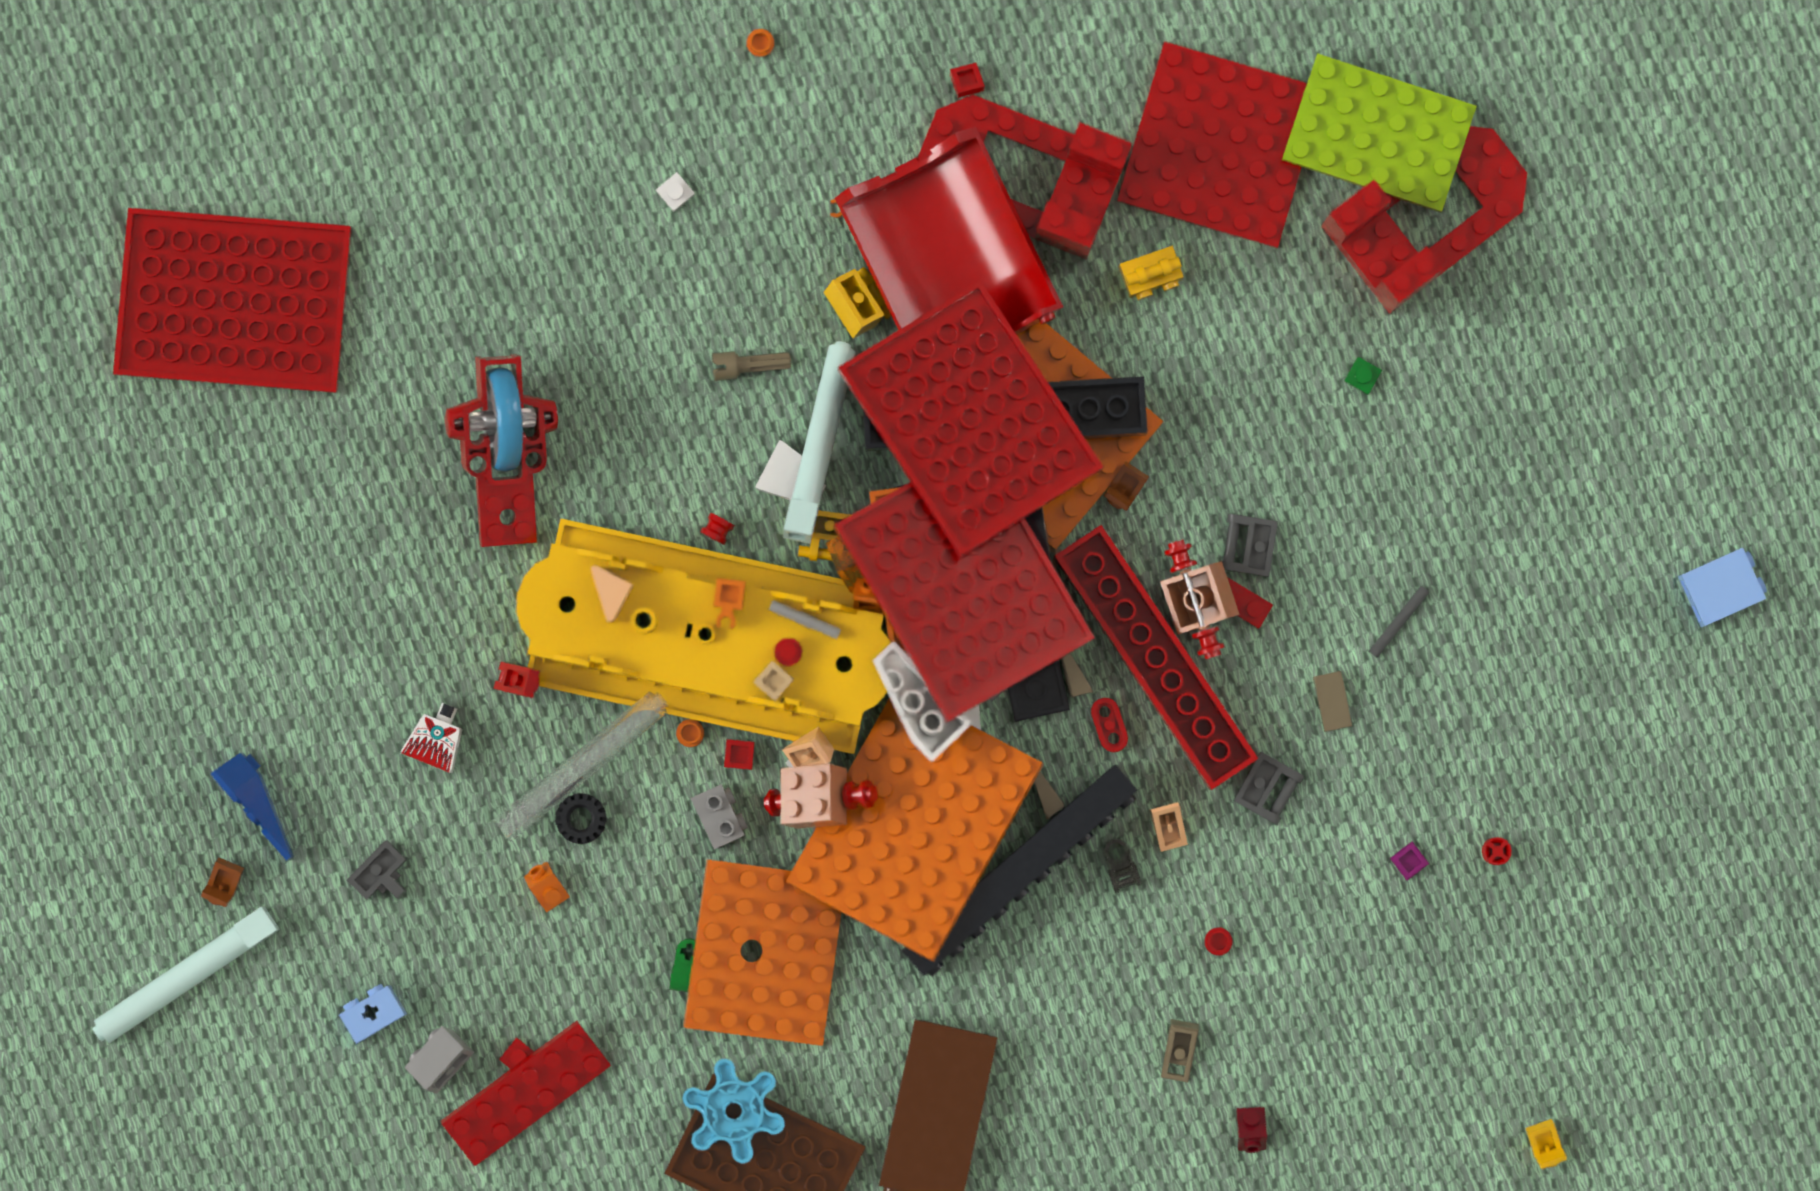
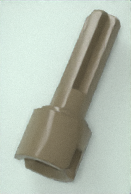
M735 351L712 353V362L714 364L726 365V368L713 370L715 381L737 379L740 373L791 368V356L788 352L739 357L738 354H735Z

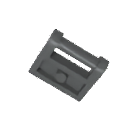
M1228 514L1227 523H1229L1222 561L1224 569L1226 571L1269 577L1278 521ZM1240 525L1248 526L1243 562L1242 564L1235 563Z
M1260 752L1258 755L1259 759L1254 762L1233 801L1278 825L1281 817H1279L1296 785L1298 783L1301 784L1305 776ZM1282 773L1288 779L1269 811L1263 808V805Z

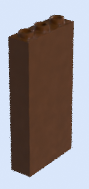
M914 1020L879 1186L884 1187L883 1191H965L998 1037L923 1020Z

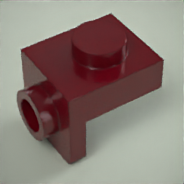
M1265 1107L1236 1108L1238 1151L1257 1153L1261 1150H1266Z

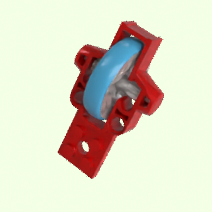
M517 354L496 357L476 356L477 398L446 409L445 428L449 438L460 440L463 469L476 477L480 546L490 547L537 543L533 473L540 472L546 466L545 434L557 430V406L553 400L523 394L521 356ZM511 364L512 369L511 372L507 368L496 367L486 371V366ZM524 404L533 406V408H524ZM477 409H481L480 412H473ZM534 427L533 436H526L522 428ZM483 431L477 441L470 440V432ZM531 452H536L538 456L537 462L532 466H527V455ZM477 456L481 457L483 461L481 468L472 470L470 468L471 460ZM518 467V474L516 476L492 478V468L497 471H511ZM505 509H511L514 512V519L509 524H503L500 521V514Z

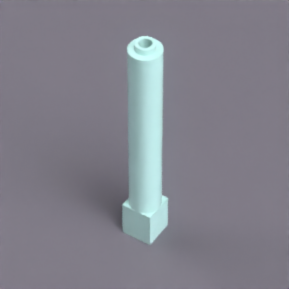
M837 341L828 347L800 467L783 529V538L811 544L821 495L848 387L837 369L845 362L854 358L856 354L851 348L852 346L846 342Z
M261 906L233 925L232 928L94 1020L96 1026L93 1027L94 1033L101 1042L104 1040L108 1043L113 1042L234 959L279 931L280 928L266 907Z

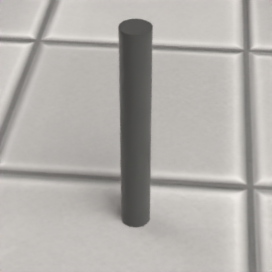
M1422 586L1419 587L1371 647L1369 652L1378 658L1430 593Z

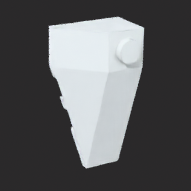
M894 641L873 660L912 743L931 762L972 724L964 714L947 723L911 659Z

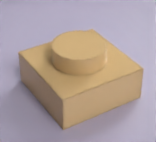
M772 661L754 683L776 701L794 679Z

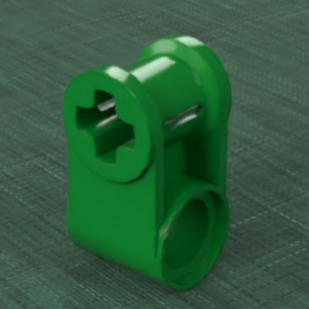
M692 938L681 941L677 946L669 990L688 992L693 955L691 959H686V954L681 953V949L686 948L688 944H692L694 949L695 940Z

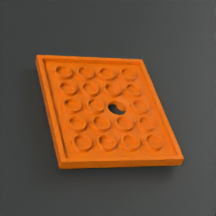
M707 859L683 1027L823 1046L841 912L788 884L786 880L791 873L790 870ZM748 940H756L762 947L760 958L754 962L744 960L741 955V947Z

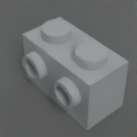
M720 784L691 798L714 850L745 836L743 830L747 829L748 826L742 813L736 815L732 807L736 800L730 787L724 789L723 785Z
M441 1026L429 1035L428 1042L421 1049L416 1050L410 1056L409 1063L404 1068L425 1090L437 1094L474 1054V1051L454 1030Z

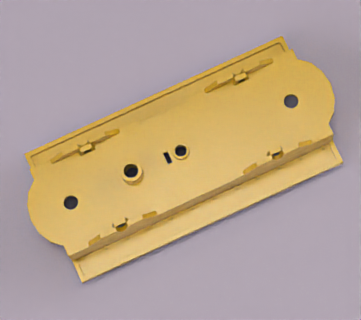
M560 518L555 544L551 543L549 557L534 564L524 576L517 593L516 613L521 629L530 639L527 652L530 655L528 668L540 671V687L789 741H796L819 727L834 750L855 754L863 712L877 705L887 693L873 663V660L891 644L888 637L881 630L885 614L883 611L881 614L853 608V592L856 584L854 581ZM598 566L633 585L614 622H607L591 567ZM717 578L746 582L743 610H734L733 613L736 620L734 629H730L731 619L728 617L721 620V628L717 626V617L722 611V608L714 607ZM572 597L574 599L575 608L572 612L565 613L560 610V600L562 598ZM775 600L840 628L841 631L838 638H832L770 611L769 608L772 601ZM642 613L651 615L652 622L647 628H639L637 626V618ZM688 624L693 625L690 638L685 637ZM702 628H709L712 631V637L708 641H703L699 638V632ZM784 638L797 640L803 650L802 658L793 666L780 664L774 655L776 644ZM842 656L849 657L852 660V668L846 673H842L836 668V661ZM772 661L794 679L776 701L754 683Z

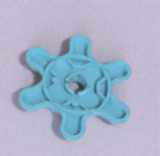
M721 1059L714 1067L717 1081L713 1089L702 1091L692 1087L683 1094L684 1104L689 1108L699 1110L704 1117L702 1127L692 1136V1144L698 1150H706L715 1141L725 1140L731 1145L733 1158L739 1163H746L753 1156L751 1138L754 1133L766 1131L770 1134H778L784 1128L785 1122L783 1117L777 1113L769 1112L765 1108L763 1101L765 1095L775 1087L776 1081L770 1072H761L752 1081L743 1082L736 1076L734 1063L728 1059ZM733 1102L741 1106L742 1114L739 1118L732 1119L727 1116L726 1107L728 1104Z

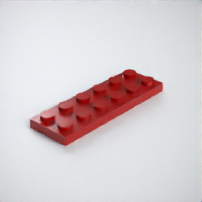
M575 1021L442 1119L441 1124L472 1164L476 1166L608 1069L611 1064L581 1024Z

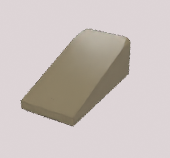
M1071 653L1060 658L1070 697L1073 698L1092 693L1093 690Z
M1341 671L1312 677L1324 732L1352 726Z
M1039 772L1034 784L1048 819L1062 809L1064 803L1043 774Z
M1171 1019L1161 1078L1189 1082L1199 1024ZM1169 1063L1185 1066L1184 1075L1169 1073Z

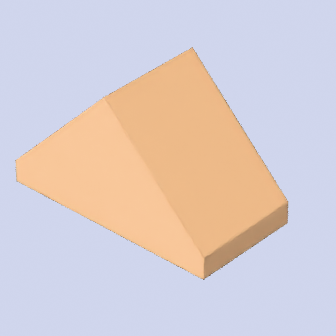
M598 566L591 567L607 622H614L633 585Z
M817 727L786 746L782 751L793 767L828 764L831 762L834 748L822 730Z
M1178 802L1149 810L1161 852L1188 845Z

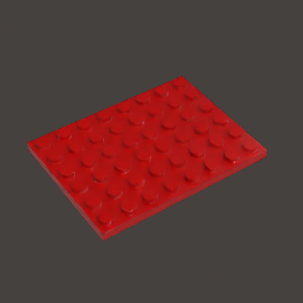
M128 208L113 374L337 393L352 227L347 225Z
M981 280L845 362L837 369L960 558L1103 469V465Z
M909 482L834 524L836 532L947 723L1094 639L1093 634L1025 518L960 558L912 483Z

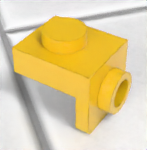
M1552 1119L1525 1128L1533 1155L1541 1169L1554 1167L1560 1162L1567 1160Z

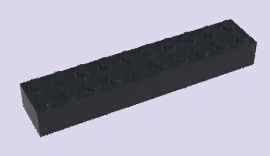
M1144 376L1048 382L1085 439L1146 436L1147 417ZM863 410L866 452L890 450Z
M1116 765L1112 766L976 885L934 962L907 947H904L901 951L923 976L929 973L932 977L944 967V964L941 962L949 954L954 958L966 947L963 942L967 938L972 936L975 940L987 929L984 924L993 917L996 921L1008 911L1005 905L1012 899L1018 902L1030 892L1027 888L1028 885L1034 880L1039 884L1051 874L1048 869L1055 862L1061 865L1072 855L1069 850L1074 845L1078 844L1082 847L1094 836L1091 831L1097 825L1101 828L1105 827L1115 818L1112 812L1119 806L1123 810L1137 798L1133 794L1138 790Z

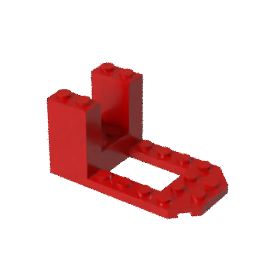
M974 94L937 109L919 152V160L931 154V148L940 144L954 133L976 126L983 143L988 132H991L1065 162L1044 212L1013 199L1011 200L1030 238L1087 260L1127 161L1132 143L1079 122L1075 134H1072Z
M1470 126L1455 171L1482 208L1430 248L1426 246L1420 252L1416 251L1386 212L1398 203L1400 199L1388 196L1375 179L1329 213L1322 224V228L1389 314L1523 212L1527 171L1494 129Z

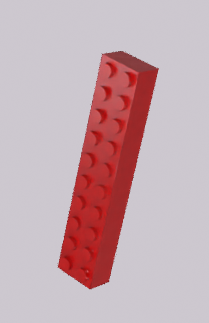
M1098 526L1054 556L1055 561L1208 789L1213 790L1259 759L1103 526Z

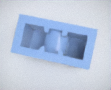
M379 984L367 991L369 997L359 1002L356 998L342 1006L345 1011L339 1014L356 1044L407 1015L390 985L383 987L382 984ZM368 1005L371 1008L377 1006L379 1010L375 1013L377 1017L375 1020L372 1016L367 1018L364 1014L368 1011Z

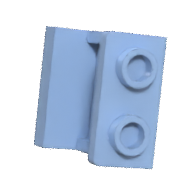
M1740 548L1678 576L1700 627L1707 626L1766 599L1764 595L1767 592L1766 586L1762 578H1757L1753 571L1755 562L1749 551L1745 552L1743 548Z

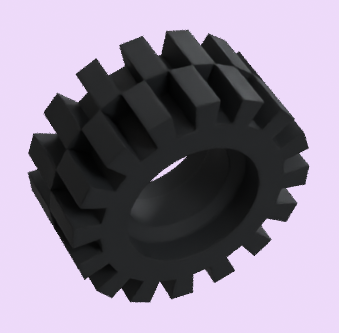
M577 793L566 797L559 804L555 814V823L559 833L566 840L576 844L590 843L597 839L604 831L607 822L606 811L601 802L594 796L584 793ZM580 807L586 808L592 815L590 826L583 830L574 828L570 822L571 813Z

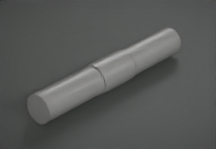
M775 600L772 601L769 608L774 613L835 639L838 638L841 631L838 627Z

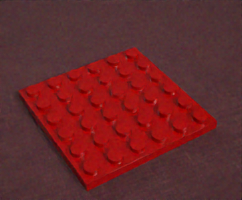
M1164 41L1117 202L1278 249L1302 168L1301 166L1282 161L1307 83Z

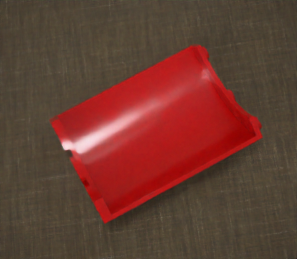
M976 126L954 133L940 144L931 148L932 153L919 160L916 157L894 169L895 172L883 178L876 176L853 185L835 197L837 205L898 330L981 280L1016 335L1039 322L1043 325L1056 318L1054 313L1063 308L1059 296Z

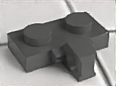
M385 840L347 881L366 900L377 890L382 894L389 890L396 898L400 899L407 890L397 881L401 876L397 870L407 859L388 840Z

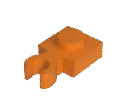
M717 578L714 607L722 608L721 613L717 617L716 623L718 628H721V620L726 617L731 619L730 629L735 628L736 620L733 613L734 610H743L745 581Z

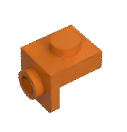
M857 578L853 592V608L881 614L882 609L863 578Z
M548 862L534 866L524 876L529 889L546 912L570 898Z

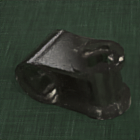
M1119 838L1107 840L1103 846V855L1114 893L1117 894L1120 889L1135 884L1141 886L1140 876L1127 844ZM1114 843H1119L1123 847V854L1117 859L1111 858L1108 854L1109 847ZM1131 875L1130 877H1127V878L1118 880L1119 878H1123V877H1126V876Z

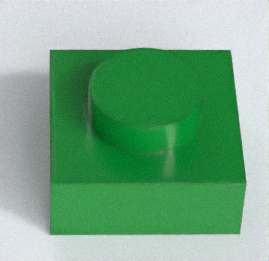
M1357 357L1344 382L1369 395L1382 370Z

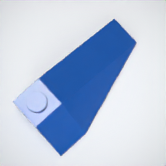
M239 753L214 770L211 775L234 802H237L239 805L242 803L245 807L243 810L246 816L255 825L262 827L261 832L286 861H290L294 856L262 774L257 770L261 765L251 754L246 756L244 753Z

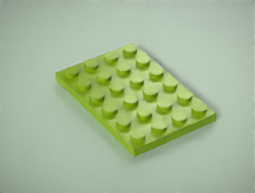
M1317 53L1282 161L1361 187L1366 186L1375 179L1388 196L1441 213L1477 106Z

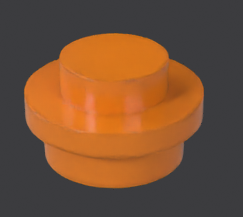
M756 29L748 35L747 48L754 56H767L774 48V38L769 31Z
M684 720L677 727V739L683 746L695 747L704 738V728L696 720Z

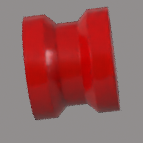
M710 512L708 516L709 522L705 527H702L700 533L725 545L727 541L726 535L729 531L733 530L735 525Z
M1490 838L1482 846V856L1491 865L1505 864L1509 861L1512 854L1511 845L1503 838Z

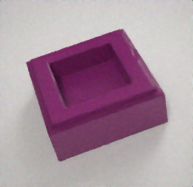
M1413 841L1390 857V860L1406 881L1429 864Z

